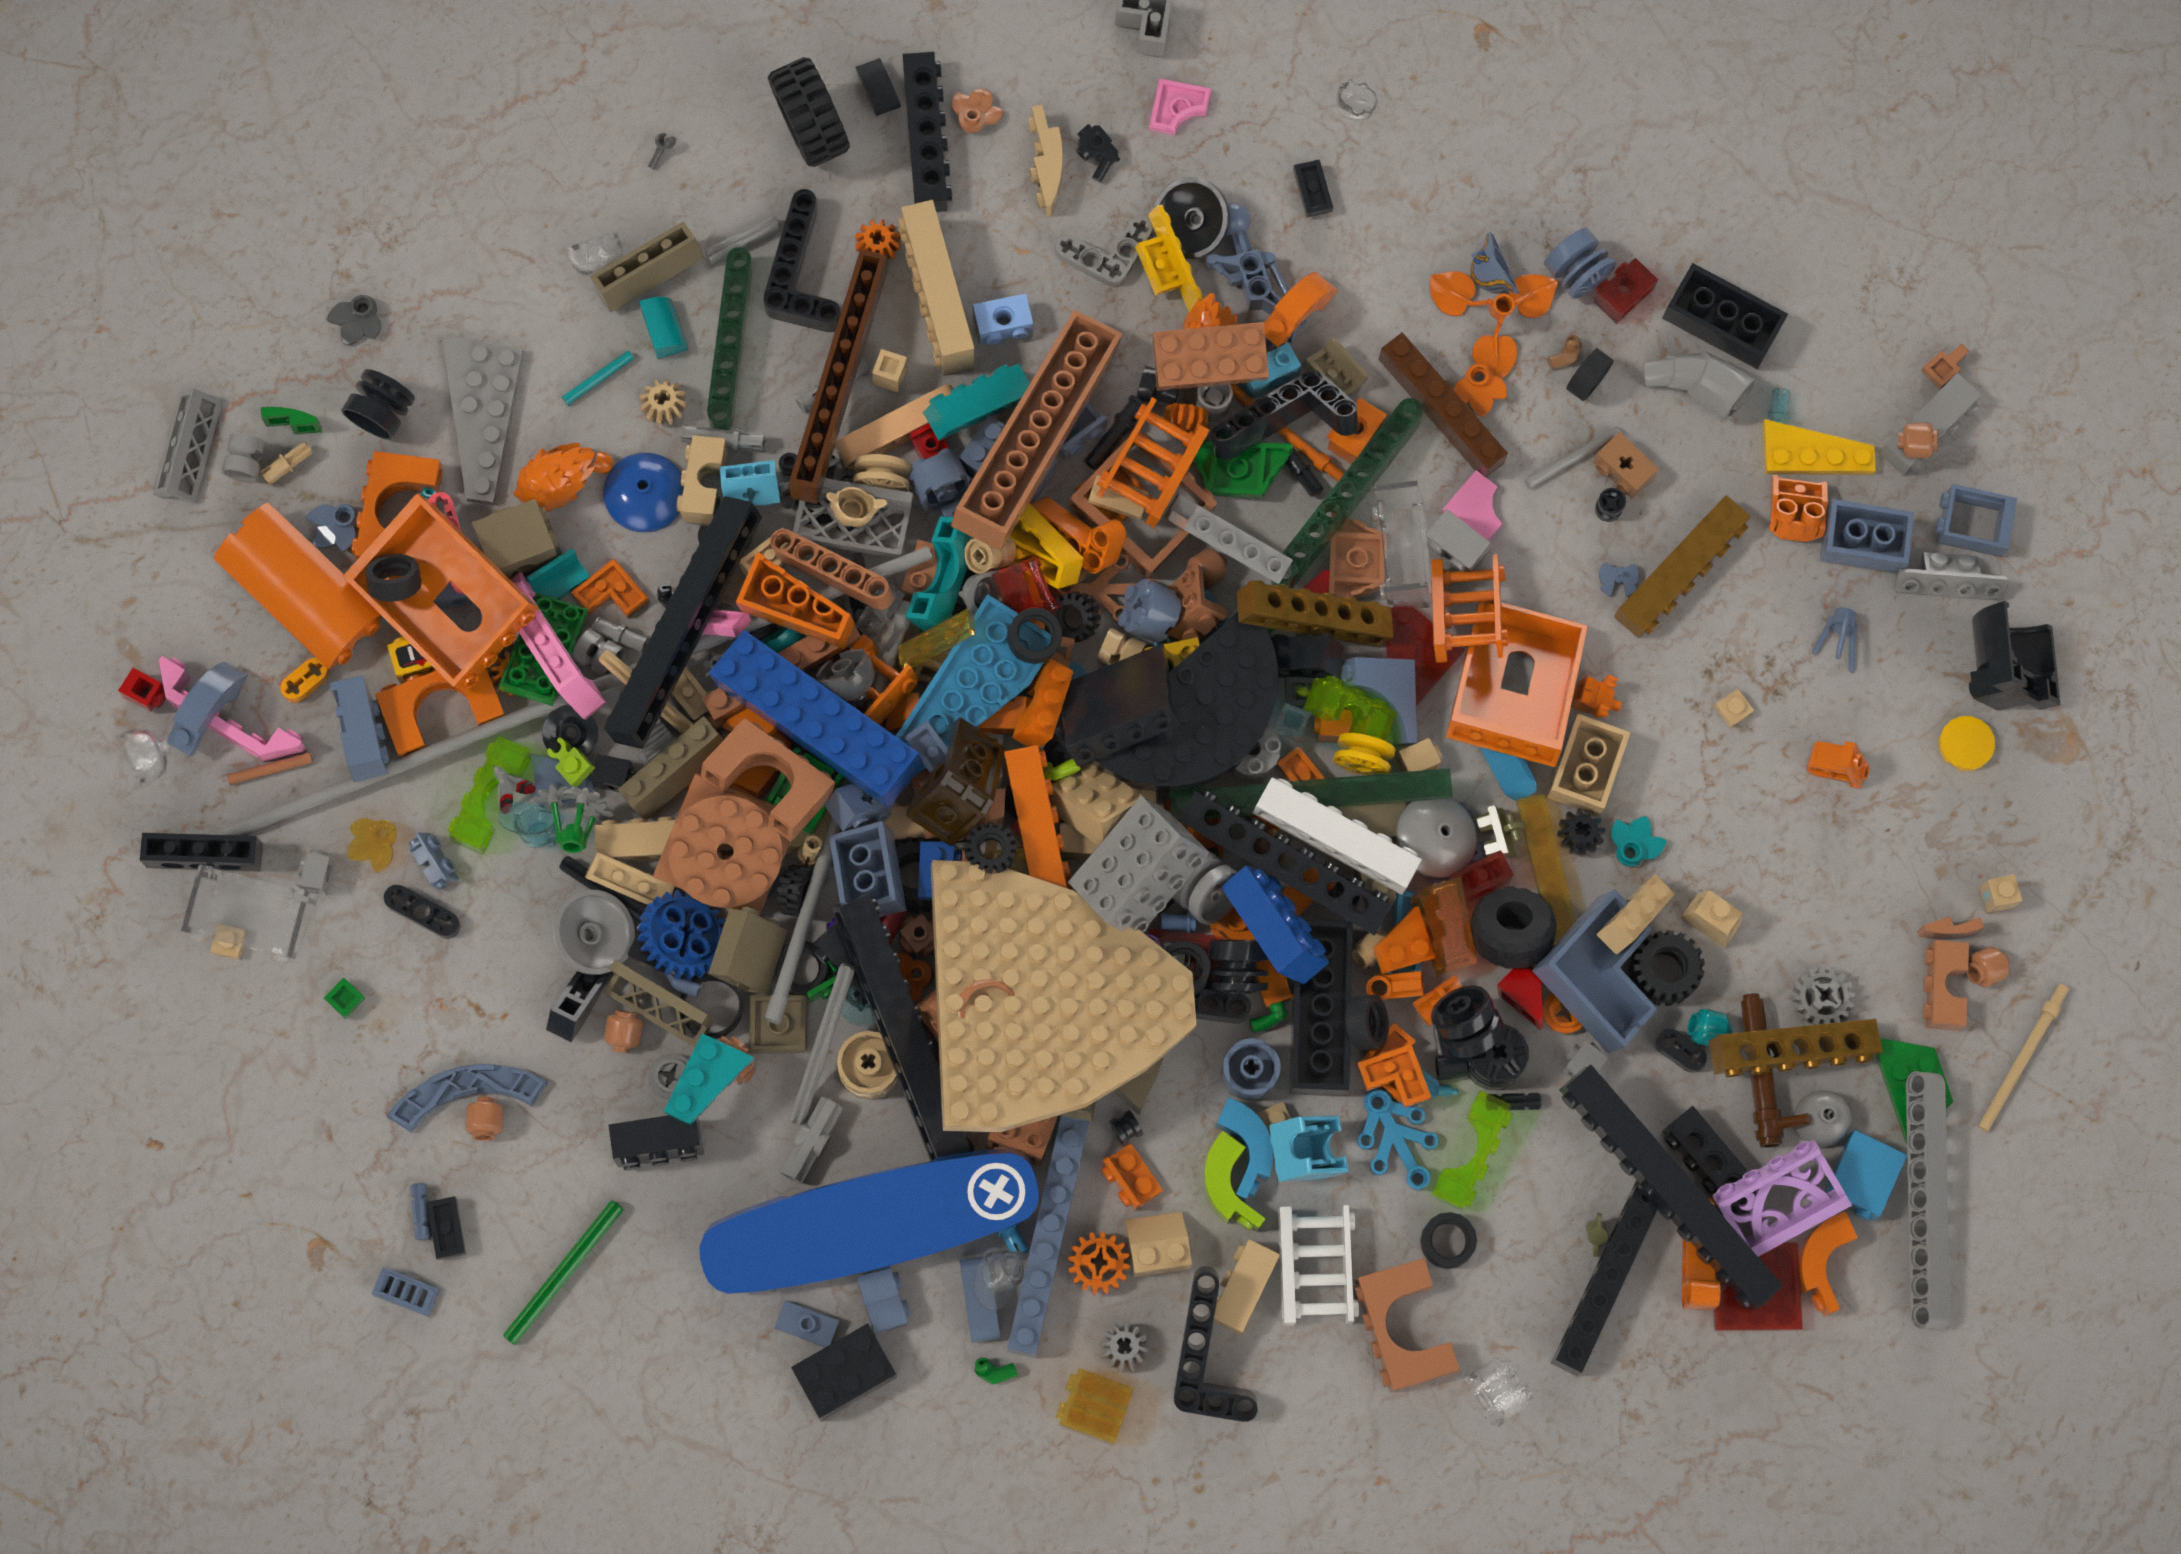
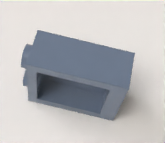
M1952 484L1947 492L1942 493L1939 507L1943 508L1942 517H1938L1935 526V533L1939 534L1937 543L2002 557L2009 549L2017 498ZM1955 501L1998 511L1993 541L1949 532Z

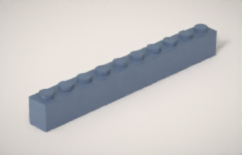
M1064 1116L1060 1118L1007 1352L1036 1358L1090 1121Z

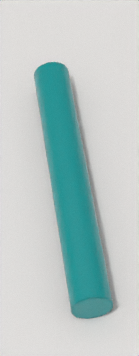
M629 350L563 395L562 399L566 405H570L634 360Z

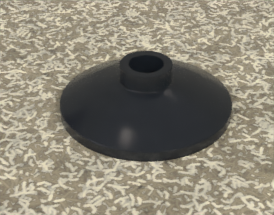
M570 705L563 706L552 711L546 718L542 727V739L547 750L550 748L558 753L561 750V744L557 739L562 738L570 743L571 749L573 747L578 748L585 756H588L597 744L598 727L592 715L584 720ZM572 727L576 730L577 734L575 737L568 736V728Z

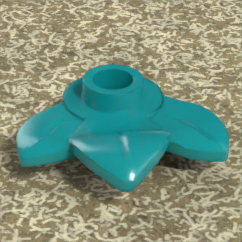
M1647 816L1635 819L1629 826L1617 819L1611 828V839L1617 846L1616 857L1626 867H1635L1642 860L1655 859L1666 846V839L1651 837V825ZM1625 850H1632L1634 852V857H1627L1625 855Z

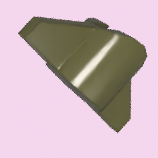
M1597 1213L1595 1220L1589 1221L1585 1226L1588 1240L1593 1244V1257H1598L1599 1245L1605 1243L1608 1238L1605 1223L1602 1222V1213Z

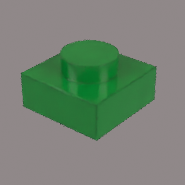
M344 977L324 997L345 1019L366 999Z

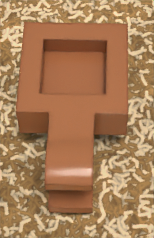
M1960 344L1949 355L1942 350L1921 371L1941 389L1961 371L1957 364L1966 357L1969 350L1963 344Z

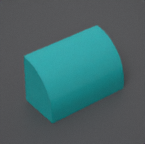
M652 297L639 301L657 359L689 350L673 301L670 298Z

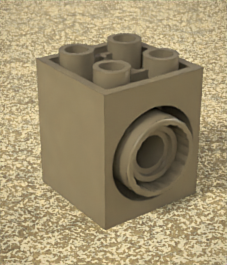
M535 499L514 507L500 509L487 517L472 522L484 554L509 579L519 572L526 578L562 555L545 507H538Z

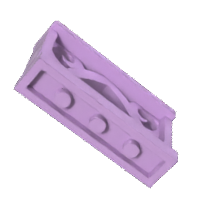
M1815 1140L1799 1143L1788 1154L1772 1158L1766 1166L1758 1170L1748 1171L1743 1175L1742 1179L1733 1184L1727 1183L1721 1186L1713 1194V1198L1727 1222L1757 1256L1766 1253L1852 1206ZM1812 1160L1818 1164V1171L1815 1177L1809 1181L1807 1179L1811 1173L1810 1167L1806 1171H1800L1799 1166ZM1825 1174L1834 1190L1828 1193L1817 1185ZM1773 1185H1786L1800 1189L1793 1199L1792 1213L1785 1215L1776 1209H1763L1765 1199ZM1807 1193H1809V1194L1805 1197V1200L1808 1199V1200H1811V1202L1808 1203V1204H1806V1205H1804V1206H1801V1205H1800L1801 1199H1802ZM1745 1197L1747 1199L1746 1203L1738 1206L1742 1210H1751V1213L1738 1215L1732 1212L1731 1204ZM1775 1216L1777 1221L1768 1225L1769 1218L1762 1219V1217ZM1751 1221L1753 1234L1745 1238L1737 1222Z

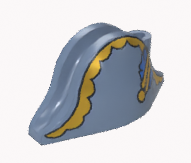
M1489 232L1486 235L1483 247L1471 254L1473 258L1470 267L1472 279L1486 291L1507 290L1514 294H1519L1518 287L1509 271L1494 235Z

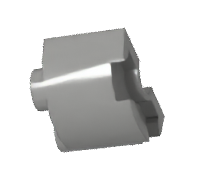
M1271 727L1258 741L1259 745L1256 747L1258 755H1247L1235 768L1233 778L1241 782L1263 781L1272 774L1280 757L1281 742Z

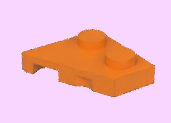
M1419 906L1410 909L1407 912L1408 914L1399 923L1395 924L1389 930V933L1373 947L1382 974L1435 958Z

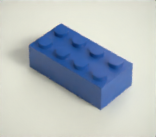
M1246 865L1221 886L1279 974L1305 984L1330 963L1324 955L1326 952L1324 946L1317 939H1313L1309 933L1311 931L1309 924L1296 914L1295 910L1297 907L1294 902L1281 892L1280 889L1283 887L1277 878L1272 875H1266L1261 869L1255 870Z

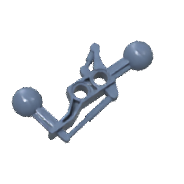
M1228 203L1230 222L1226 235L1232 238L1237 255L1223 257L1217 254H1210L1207 256L1206 266L1209 269H1215L1220 275L1223 274L1228 279L1230 286L1241 285L1249 310H1263L1271 315L1281 298L1272 290L1266 269L1270 268L1284 296L1290 289L1275 262V255L1271 252H1260L1259 249L1252 251L1246 233L1251 223L1250 213L1246 207L1239 203ZM1253 265L1256 270L1247 271L1244 269V266ZM1260 289L1265 294L1257 296L1252 293V290ZM1306 319L1298 326L1296 330L1305 326ZM1296 330L1288 338L1290 343L1295 342ZM1265 337L1266 348L1275 345Z

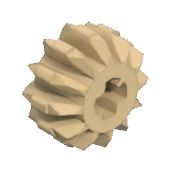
M667 378L663 384H659V381L655 379V387L646 385L645 392L647 394L640 395V401L643 403L641 411L647 413L649 421L656 418L659 426L666 419L672 425V417L681 419L682 413L680 410L687 408L686 402L683 401L686 398V394L684 391H679L680 385L677 382L670 386V380ZM663 399H667V400H668V401H665V402H664V405H660V404H659V403H662V402H663Z

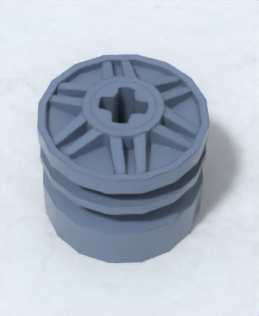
M1587 227L1581 228L1564 239L1549 253L1543 263L1555 278H1560L1567 274L1561 286L1565 290L1569 289L1568 294L1573 300L1579 299L1596 289L1605 281L1617 265L1612 257L1607 258L1608 252L1605 249L1594 252L1599 241Z

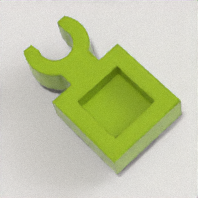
M558 738L557 741L561 744V750L557 753L549 748L547 753L550 757L560 761L555 768L571 786L578 787L595 767L578 748L573 747L571 749L568 741Z

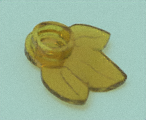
M362 818L355 821L349 827L356 838L349 845L348 858L354 861L369 859L375 872L382 871L393 858L392 845L397 839L396 826L389 820L374 822L371 819ZM381 829H384L386 831V835L383 839L379 837V831Z

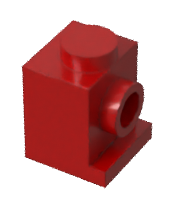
M929 423L910 433V443L919 459H928L937 455L941 450L948 448L944 439L938 440ZM933 442L936 443L934 448L927 447V445Z
M133 667L118 690L124 699L150 712L155 707L160 708L166 700L163 684ZM150 690L146 698H143V693Z

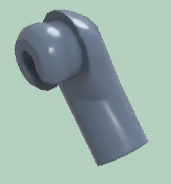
M671 971L667 975L674 990L695 998L698 997L701 984L687 980L683 976L684 973L679 979H676L675 971Z

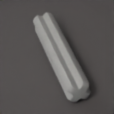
M771 216L706 249L705 255L708 261L714 264L779 231L780 224L775 216Z

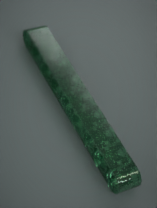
M1407 398L1399 403L1282 552V554L1293 561L1286 571L1290 577L1282 578L1279 584L1287 585L1290 589L1296 586L1417 431L1422 417V405L1418 400ZM1411 413L1414 417H1407L1404 414ZM1389 433H1396L1399 436L1392 437L1389 435ZM1373 453H1382L1384 456L1376 457ZM1364 472L1367 473L1369 476L1361 477L1358 475V473ZM1349 492L1353 496L1345 497L1342 493ZM1333 512L1336 513L1337 516L1329 517L1326 515V513ZM1317 532L1320 533L1322 536L1313 537L1310 535V533ZM1301 552L1304 553L1306 556L1299 558L1296 557L1294 554ZM1271 580L1272 585H1278L1276 582Z

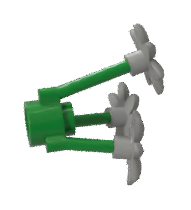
M551 784L549 790L540 789L537 791V794L540 796L535 799V803L545 802L544 807L546 809L552 807L556 830L555 843L560 844V848L567 853L575 854L586 849L587 839L593 825L598 820L603 822L608 820L607 817L614 816L612 811L605 809L607 806L606 802H601L597 805L596 801H600V794L596 791L589 792L588 788L581 790L577 787H571L568 789L567 786H563L556 790L555 785ZM576 799L578 807L575 823L566 825V828L562 831L558 806L564 805L562 800ZM582 817H587L589 821L583 831V828L580 826Z

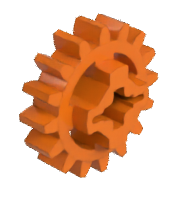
M1103 1231L1100 1234V1238H1096L1093 1232H1090L1088 1241L1080 1237L1079 1243L1081 1246L1073 1245L1071 1247V1250L1076 1255L1068 1257V1262L1074 1264V1266L1068 1269V1273H1076L1077 1275L1073 1283L1077 1284L1081 1281L1083 1283L1081 1291L1085 1292L1090 1287L1095 1296L1098 1289H1102L1105 1295L1108 1294L1109 1286H1112L1115 1290L1119 1289L1117 1280L1125 1282L1127 1278L1122 1271L1130 1270V1265L1124 1263L1125 1260L1129 1259V1253H1121L1125 1244L1116 1245L1115 1235L1109 1240L1105 1239L1106 1235ZM1096 1245V1250L1091 1254L1082 1255L1088 1247ZM1106 1247H1109L1111 1250H1113L1118 1260L1113 1259L1108 1255V1253L1106 1252ZM1099 1251H1101L1102 1262L1106 1263L1107 1266L1103 1265L1101 1270H1099V1275L1096 1276L1097 1270L1095 1269V1264H1092L1091 1261H1096ZM1080 1267L1089 1271L1092 1275L1091 1280L1083 1275ZM1116 1272L1111 1279L1102 1282V1277L1105 1274Z

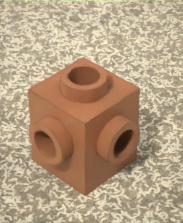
M921 914L917 918L911 916L901 924L902 929L899 931L901 940L899 944L908 955L912 953L918 960L923 955L927 957L935 951L932 918L926 920L923 914ZM922 929L925 933L924 936L921 938L916 937L914 934Z

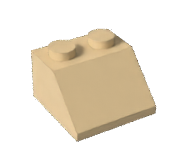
M1182 1211L1125 1220L1133 1277L1191 1269L1192 1259Z

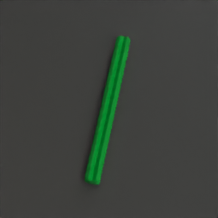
M613 1200L607 1204L505 1331L503 1336L513 1345L520 1341L623 1212L622 1206Z

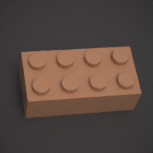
M1264 322L1158 331L1152 334L1157 391L1266 381L1269 378Z

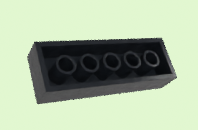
M1305 920L1311 927L1309 933L1313 939H1317L1326 950L1324 955L1330 963L1305 984L1292 979L1289 1094L1347 1096L1350 1089V1041L1346 1031L1345 1015L1352 993L1353 923Z

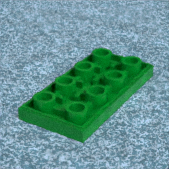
M535 592L536 595L533 597V600L572 657L573 650L586 620L588 609ZM519 633L500 681L499 690L553 707L558 692Z

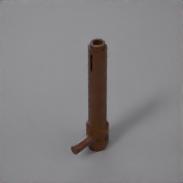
M1758 993L1743 995L1741 1009L1744 1032L1767 1030L1763 999L1760 998ZM1767 1047V1053L1770 1055V1048ZM1772 1068L1769 1069L1768 1073L1752 1075V1071H1750L1755 1107L1753 1121L1754 1124H1757L1758 1129L1755 1131L1756 1141H1759L1761 1148L1781 1146L1782 1138H1784L1783 1129L1808 1125L1811 1122L1808 1113L1782 1118L1781 1110L1777 1107Z

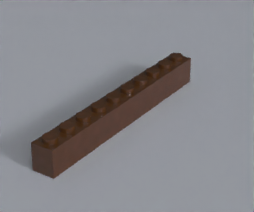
M860 250L790 477L789 488L790 498L818 504L887 275V255Z

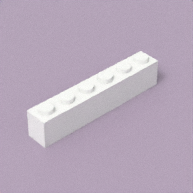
M1271 778L1253 814L1401 895L1404 893L1422 860L1417 857L1415 851L1407 847L1400 848L1393 844L1392 839L1382 833L1375 834L1367 830V826L1364 823L1355 819L1352 821L1342 816L1340 810L1333 806L1325 807L1318 803L1317 798L1313 795L1294 790L1293 786L1286 780Z

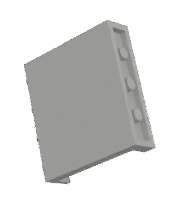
M1178 493L1164 515V518L1277 584L1280 583L1293 561L1286 555Z

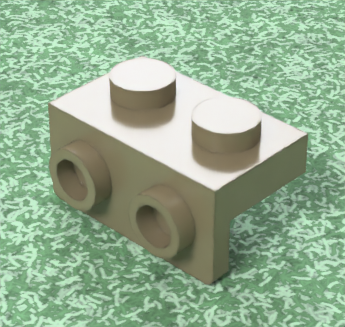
M1335 338L1330 339L1322 350L1308 357L1302 364L1307 371L1315 370L1321 372L1349 397L1359 392L1369 378L1368 373Z

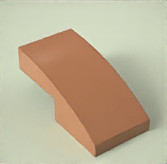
M1949 916L1926 924L1917 932L1919 937L1948 940L1977 934L1984 926L1980 917L1954 926Z

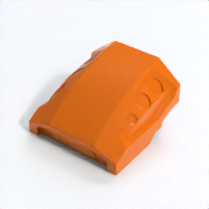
M1773 475L1771 481L1769 530L1780 539L1809 542L1823 537L1826 530L1828 504L1827 482H1808L1779 478V476Z

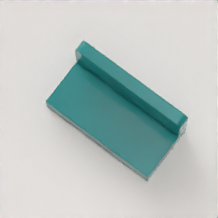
M572 548L527 576L526 580L534 592L560 600L570 594L590 576Z

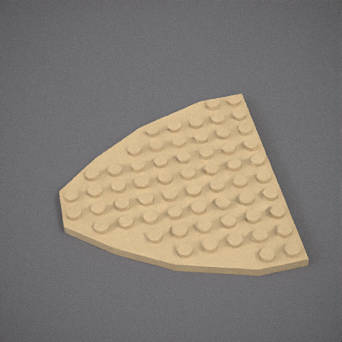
M932 860L931 884L943 1131L1003 1132L1087 1107L1147 1071L1195 1029L1197 1024L1192 972L1138 928L1136 931L1132 927L1120 931L1107 924L1076 891L1008 868L1000 873H997L993 868V874H988V868L984 867L983 870L978 869L979 864L971 865L969 861ZM993 979L1000 981L1010 987L1015 996H1009L1001 989L982 987L973 992L967 1000L965 1018H961L957 1013L963 1006V999L959 996L966 986L979 980Z

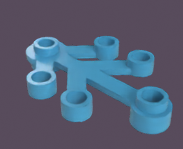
M1381 1088L1370 1090L1364 1098V1108L1369 1114L1363 1132L1357 1138L1358 1147L1362 1150L1372 1148L1375 1142L1373 1133L1379 1118L1385 1128L1376 1158L1370 1164L1371 1172L1374 1175L1381 1176L1387 1171V1159L1393 1143L1408 1172L1406 1176L1408 1186L1416 1191L1423 1190L1430 1182V1173L1426 1168L1417 1165L1404 1139L1419 1143L1425 1150L1430 1151L1438 1145V1136L1433 1132L1424 1133L1397 1124L1391 1115L1392 1113L1407 1117L1411 1124L1419 1125L1425 1119V1112L1422 1108H1403L1402 1104L1392 1101L1391 1095L1386 1090ZM1376 1098L1381 1099L1383 1106L1376 1108L1373 1105V1100ZM1418 1111L1421 1114V1119L1418 1121L1413 1120L1411 1113ZM1361 1137H1369L1371 1144L1364 1146L1361 1143ZM1425 1137H1432L1435 1141L1434 1145H1426L1424 1142ZM1382 1162L1384 1170H1375L1374 1163ZM1418 1174L1422 1177L1423 1182L1415 1184L1412 1177Z

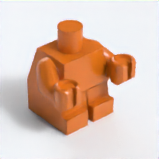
M1607 675L1605 679L1599 682L1595 678L1587 676L1577 681L1571 707L1585 713H1592L1596 718L1608 717L1609 713L1607 712L1610 709L1618 712L1622 702L1613 699L1615 690L1612 689L1617 686L1615 682L1618 681V678Z

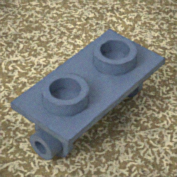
M417 832L415 834L417 838L409 842V850L419 866H423L427 862L430 863L423 870V873L431 886L441 890L447 886L446 881H458L459 877L455 873V865L442 852L441 843L438 838L431 833Z

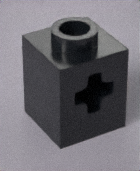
M597 754L591 782L595 788L620 793L618 789L636 774V770H633L630 760Z

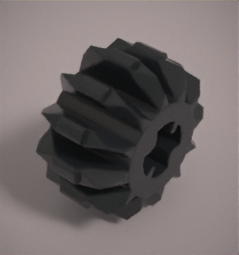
M1578 808L1575 815L1569 811L1565 815L1566 820H1560L1558 825L1562 829L1558 830L1557 837L1565 838L1560 845L1561 847L1570 845V854H1574L1576 849H1579V854L1582 857L1586 855L1587 850L1594 853L1597 850L1596 845H1602L1604 839L1600 835L1605 833V828L1598 827L1602 821L1600 817L1594 820L1591 818L1593 815L1592 810H1589L1585 816L1583 810ZM1577 829L1579 831L1584 829L1586 834L1577 835L1576 831Z

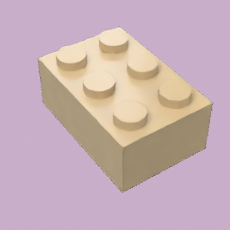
M1577 714L1569 731L1547 798L1576 809L1581 808L1584 812L1592 810L1593 815L1600 817L1605 809L1631 732Z
M1088 763L1082 766L1080 771L1053 783V795H1050L1051 806H1056L1059 818L1099 846L1142 795L1118 778L1098 770V767Z

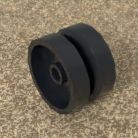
M1470 985L1450 991L1435 1004L1431 1013V1020L1437 1033L1441 1035L1442 1042L1447 1051L1454 1057L1468 1058L1486 1052L1499 1041L1505 1029L1504 1022L1498 1010L1494 1008L1489 993L1480 986Z

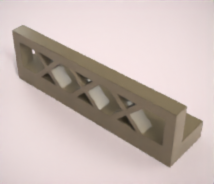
M614 960L609 968L615 974L603 993L693 1047L696 1046L702 1033L707 1035L716 1020L617 960ZM623 977L629 981L632 993L619 996L613 991ZM636 986L643 990L636 991ZM649 993L653 997L655 1007L643 1010L640 1008L638 996ZM633 998L634 1004L629 1002L627 999ZM659 1000L666 1004L659 1005ZM673 1007L676 1010L678 1021L666 1024L663 1022L661 1010ZM656 1012L657 1018L649 1013ZM681 1013L688 1016V1018L683 1019ZM696 1021L702 1027L693 1040L686 1036L684 1024ZM679 1026L680 1032L673 1027Z

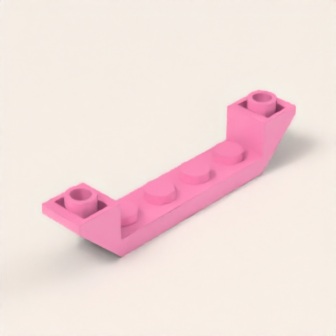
M519 572L510 580L535 603L532 598L536 595L524 575ZM538 609L532 622L523 626L518 632L557 692L586 720L607 704L594 682L582 675L543 613Z
M161 656L159 665L165 697L172 706L179 709L188 694L187 691L182 689L191 677L185 670L187 666L174 657L168 660ZM217 712L208 726L209 729L263 762L303 754L306 751V747L301 742L303 738L291 729L285 732L278 727L267 743L255 733L249 736L242 732L243 727L229 718L227 722L218 717L220 715L219 712Z

